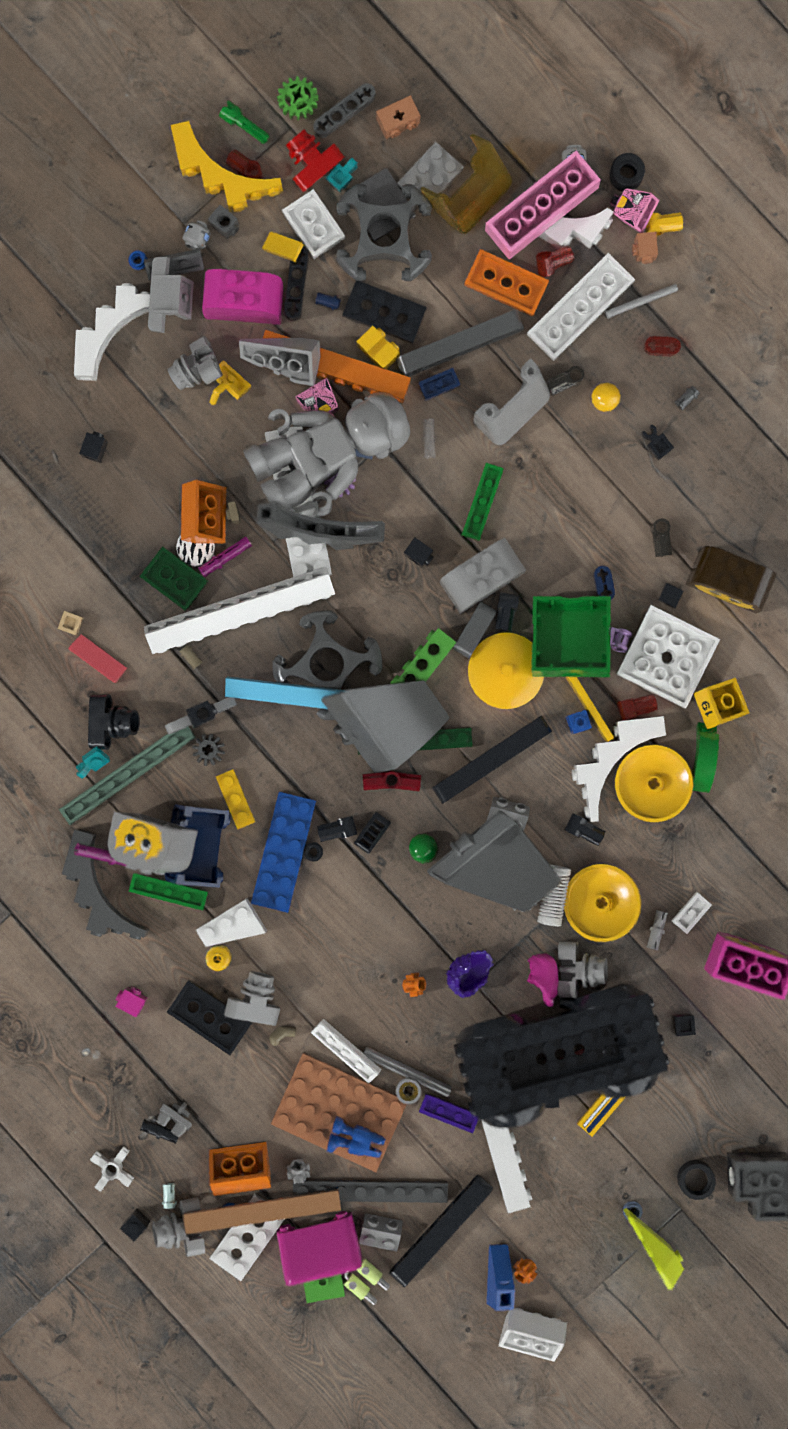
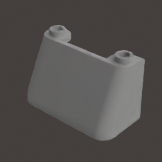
M531 358L521 368L520 377L523 379V385L520 391L499 410L494 404L486 403L475 412L473 423L496 445L505 444L550 398V391L538 365Z

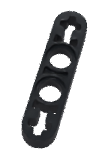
M304 246L301 251L305 256L301 257V265L298 264V258L296 262L290 260L284 312L291 321L298 320L302 315L309 259L308 251ZM296 269H300L303 272V276L299 279L292 276L293 271ZM293 288L300 289L301 294L298 297L290 295V291ZM292 302H296L295 308L298 312H295L292 316L288 310H292Z

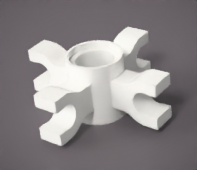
M123 1146L116 1158H110L109 1160L99 1151L95 1152L90 1161L102 1168L103 1176L94 1188L101 1192L107 1182L115 1178L120 1180L126 1187L130 1185L134 1177L122 1170V1161L130 1151L128 1148ZM108 1165H114L117 1172H110Z

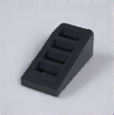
M375 812L354 841V844L367 854H370L391 822ZM377 819L385 826L383 828L380 827L374 820ZM372 825L373 827L378 829L380 833H375L369 827ZM366 831L375 837L374 841L365 835ZM361 838L368 841L371 844L370 847L361 842Z

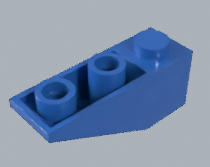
M508 1244L489 1245L487 1305L496 1311L514 1310L515 1287Z

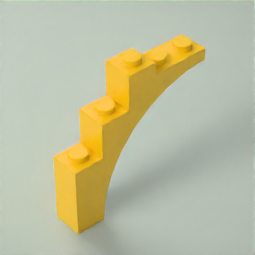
M189 121L171 125L182 175L191 177L201 172L206 194H218L221 190H224L229 211H243L244 208L248 207L247 200L249 199L255 201L259 200L262 196H277L280 192H283L280 178L251 179L236 175L214 162L200 147Z

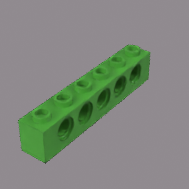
M439 628L436 631L432 629L426 637L428 642L424 646L420 645L414 652L416 657L413 661L408 660L402 668L405 671L401 676L396 675L390 684L405 683L404 679L409 674L413 675L416 681L426 682L456 644V641ZM430 645H437L439 653L436 655L430 654L428 651ZM425 660L428 665L427 668L424 670L418 669L416 666L417 661Z

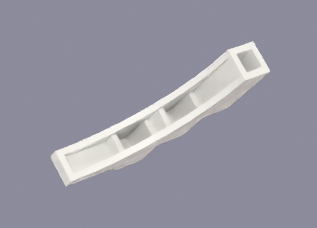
M129 283L116 286L115 308L109 305L96 308L95 330L89 327L76 330L74 376L77 380H97L98 367L103 352L110 340L131 320L149 312L150 292H140L138 294L136 287Z
M664 716L615 722L616 726H613L614 738L617 737V741L596 743L595 748H592L593 759H597V763L574 765L575 769L572 770L573 781H576V784H584L582 797L586 799L587 807H584L585 818H588L589 822L599 821L598 805L600 793L605 779L614 764L636 745L652 738L666 736Z

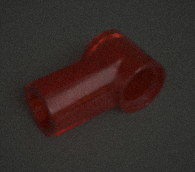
M236 149L229 153L226 164L244 177L263 179V172L257 161L249 159ZM252 170H257L256 174H250Z
M565 246L552 252H539L536 255L538 275L541 277L551 276L555 273V269L572 263L575 259L571 247Z
M654 694L617 702L622 721L658 710Z

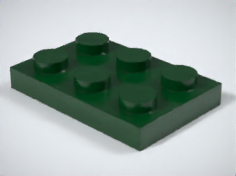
M163 546L139 576L184 611L189 609L209 582Z

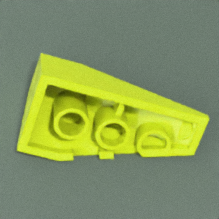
M627 1208L623 1209L667 1288L671 1290L684 1271L680 1263L684 1260L679 1251H673L669 1243Z

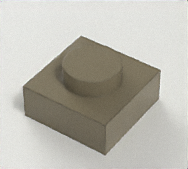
M229 502V508L225 509L227 519L231 520L233 524L241 523L236 502Z

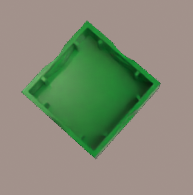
M533 596V677H610L611 596H583L578 598Z

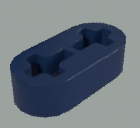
M599 566L593 573L597 596H602L603 586L606 585V590L611 592L608 596H611L612 600L615 596L612 573L608 567ZM600 570H603L604 573L607 572V576L604 577L605 583L602 582L601 577L597 576Z

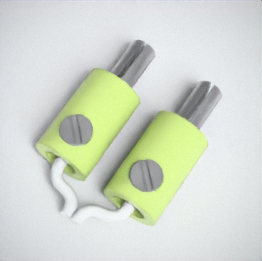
M364 1258L362 1260V1267L357 1269V1271L373 1285L378 1283L383 1289L388 1290L390 1285L381 1278L383 1273ZM349 1272L345 1273L346 1280L343 1285L360 1300L365 1298L372 1305H375L377 1299L369 1293L370 1288L353 1273L349 1276Z

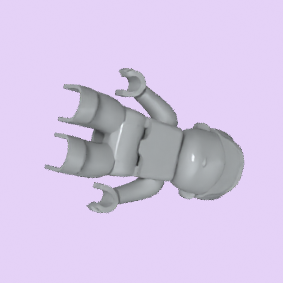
M386 392L370 394L364 398V401L362 399L355 400L345 417V428H343L338 419L325 411H304L289 415L283 409H276L269 414L268 419L272 421L278 419L285 420L284 425L277 428L279 435L286 433L291 425L293 427L312 428L288 436L287 439L277 438L259 446L253 445L243 450L246 460L249 461L258 482L289 465L291 473L277 480L271 479L260 485L269 503L275 502L289 510L302 504L308 499L311 492H314L325 481L337 475L332 484L327 488V493L318 492L311 495L313 502L319 499L327 502L326 506L318 510L317 516L323 517L331 512L332 500H336L357 476L358 462L354 449L362 455L376 456L378 459H384L388 457L389 453L400 449L408 441L410 424L402 405L396 398Z

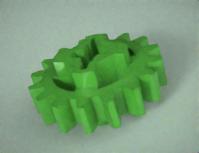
M296 76V81L289 78L288 84L283 82L284 89L279 88L278 92L280 95L277 96V100L280 102L279 108L283 109V114L289 113L290 119L296 116L297 120H300V116L307 119V113L313 115L312 108H317L316 102L319 101L318 95H316L317 88H313V82L307 84L305 77L302 81H299L298 76ZM305 91H308L311 98H309V95L305 94ZM285 99L290 102V106L287 105Z

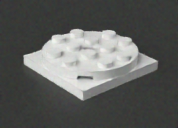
M650 605L616 674L653 694H657L686 708L720 639ZM664 652H669L672 656L669 663H665L662 660Z

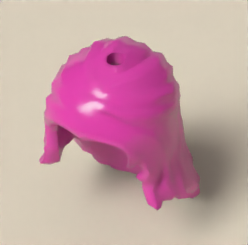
M535 954L528 959L531 972L527 981L540 988L544 1004L548 1007H553L554 998L558 995V965L549 954Z

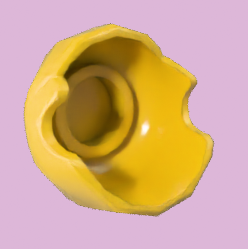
M609 382L601 383L593 390L591 395L592 403L597 410L602 412L612 411L620 403V391L614 384Z

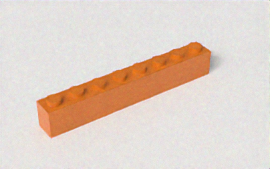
M265 330L263 338H290L269 330ZM320 348L317 378L334 380V383L340 386H345V384L352 386V389L358 392H363V390L370 392V394L386 392L399 402L404 403L411 377Z

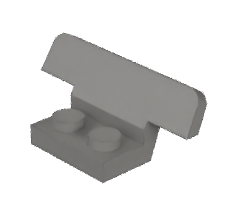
M156 257L152 261L148 327L152 332L165 333L166 315H175L184 320H191L194 282L181 275H169L170 258Z

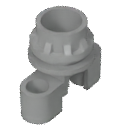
M205 336L189 345L192 352L191 355L187 357L185 354H182L180 356L181 359L177 358L174 360L173 365L168 368V373L179 390L193 388L196 384H201V378L208 385L223 376L214 350Z
M559 942L558 959H561V967L559 968L561 980L558 981L559 998H578V980H582L584 987H588L589 983L591 987L607 983L608 963L606 958H600L596 954H591L589 958V954L584 953L583 960L578 961V942Z
M250 971L248 978L243 982V986L246 988H241L240 990L241 993L245 994L244 999L229 997L224 1015L239 1020L277 1025L281 1008L267 1004V1000H273L274 998L270 994L275 991L273 985L274 977L265 973Z
M198 1197L180 1200L181 1218L176 1219L175 1214L170 1213V1218L168 1215H164L158 1221L152 1222L156 1248L172 1249L173 1244L175 1248H179L180 1241L184 1240V1249L187 1257L205 1254L204 1238L201 1236V1232L186 1234L183 1213L201 1210Z

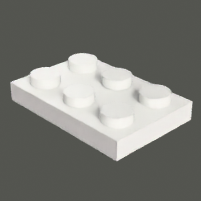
M314 189L282 210V213L313 259L345 239L344 233Z

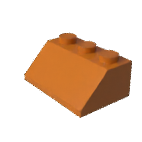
M193 480L182 484V541L191 543H226V487L200 480Z
M261 1142L209 1150V1180L213 1196L271 1188L267 1143Z

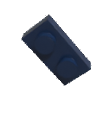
M454 368L418 382L425 401L461 386Z

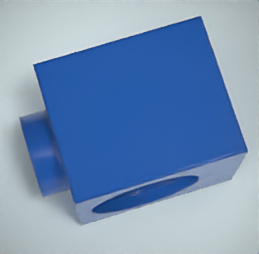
M586 710L565 716L571 735L592 728Z

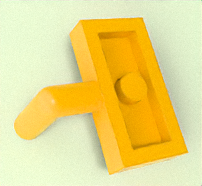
M224 360L219 364L223 376L216 379L219 385L212 392L209 400L211 405L217 404L218 398L224 390H227L238 400L252 386Z

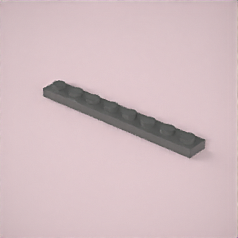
M305 1180L304 1183L296 1184L293 1181V1196L338 1189L340 1201L447 1203L448 1198L447 1181Z

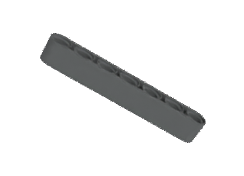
M517 310L510 311L396 358V362L401 374L409 377L519 333L524 327Z

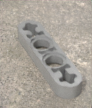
M232 697L214 703L217 714L237 705L235 698ZM205 709L197 711V715L199 718L205 719L208 717V712ZM187 715L165 725L168 735L192 724Z

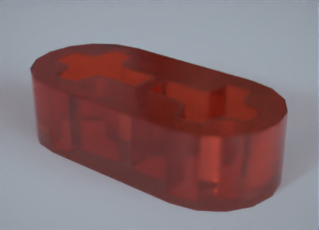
M651 336L644 343L645 352L653 356L672 357L677 355L681 349L680 341L674 337ZM653 341L655 345L661 347H656L654 350H651V347L648 345H650V343ZM670 343H673V346L677 348H675L673 351H670L669 347L664 346H669Z

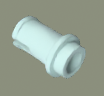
M164 1183L162 1205H164V1209L175 1208V1204H177V1201H175V1183H167V1185Z

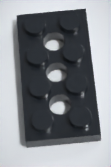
M355 281L342 317L370 328L372 326L376 329L380 328L385 334L413 344L427 307L361 281ZM364 301L372 303V307L369 310L362 308L361 305ZM381 308H388L390 314L386 317L381 316L379 313ZM404 314L408 320L405 323H399L397 317Z
M191 980L187 981L167 1011L169 1015L228 1055L232 1054L252 1024L250 1021L225 1016L226 1004ZM192 1001L197 1002L199 1005V1009L196 1012L189 1010L188 1005ZM207 1012H211L215 1016V1020L211 1023L204 1019V1015ZM223 1023L229 1024L231 1031L229 1033L221 1032L220 1025Z

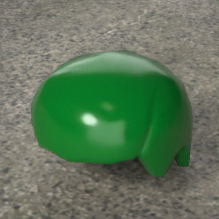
M426 833L417 834L410 841L409 851L416 862L426 864L436 859L438 845L433 836Z

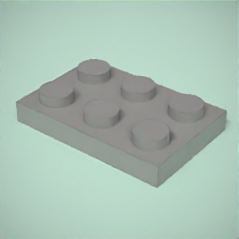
M435 142L401 178L397 185L400 189L405 184L414 185L424 193L432 204L460 174L464 167Z

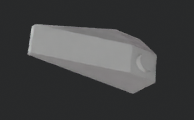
M306 338L239 340L241 359L259 367H267L273 370L274 374H282L290 378L289 381L294 383L315 385L320 362V340Z

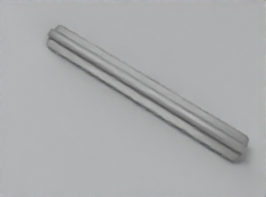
M366 1047L363 1052L372 1062L406 1078H413L419 1084L444 1096H449L452 1090L450 1085L369 1047Z

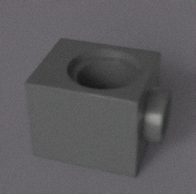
M219 205L208 218L210 226L226 239L234 236L239 230L238 219L222 205ZM224 220L230 221L227 226H222L221 222Z

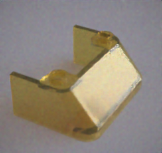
M475 134L470 135L478 149L471 158V167L474 173L450 198L444 193L437 194L425 187L420 189L432 204L433 210L456 231L462 234L468 233L509 190L512 184V177L492 143Z

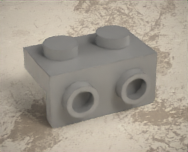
M493 797L487 820L501 810L513 818L524 831L529 818L530 807L523 803L508 801L502 797Z
M366 1213L359 1244L397 1252L403 1222Z

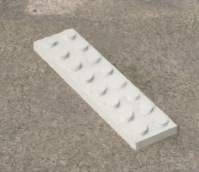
M290 427L282 435H279L278 430L265 432L266 442L277 438L287 439L288 436L294 433L302 432L303 428ZM289 465L273 474L274 480L291 473ZM315 491L311 492L308 499L302 504L290 509L296 513L321 519V517L317 516L319 510L318 502H313L311 495L316 493ZM298 537L286 538L293 577L323 567H327L329 575H332L326 543L308 545Z

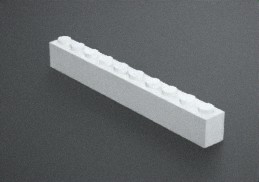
M323 567L144 626L145 637L152 654L163 653L173 647H182L191 641H200L209 635H218L222 631L236 629L246 623H255L264 617H273L279 612L291 611L295 607L309 605L319 599H328L335 592L327 567Z

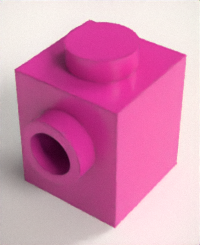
M127 987L124 991L120 990L115 999L118 1003L115 1007L137 1017L148 997L142 995V991L135 987Z

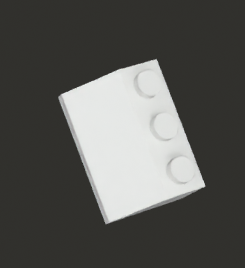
M514 1308V1310H509L506 1315L499 1347L555 1362L565 1343L567 1323L562 1322L558 1318H548L539 1313H530L521 1308Z

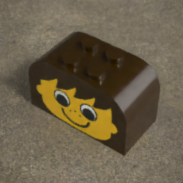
M704 546L699 550L685 585L756 614L763 610L777 574L767 567L723 549Z

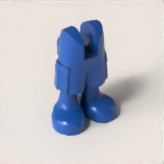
M336 1116L326 1152L333 1153L337 1147L348 1148V1153L380 1158L382 1151L370 1147V1144L372 1142L384 1145L386 1138L359 1125L352 1128L344 1123L342 1117ZM336 1134H346L352 1136V1139L349 1140Z

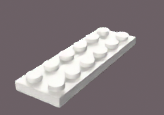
M608 253L527 332V335L554 361L635 279Z

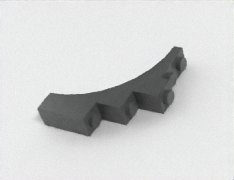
M275 502L258 505L257 524L280 539L298 537L308 545L327 543L335 550L352 549L354 545L384 542L385 523L383 521L343 522L325 520L296 513Z
M75 829L62 875H66V879L75 882L80 879L74 902L79 903L78 906L81 908L90 909L92 907L86 930L91 931L90 934L102 937V934H107L109 928L113 933L122 934L125 932L130 934L129 937L141 940V937H146L149 928L129 920L109 902L98 882L94 859L74 855V851H77L74 850L77 843L94 847L96 839L95 833Z

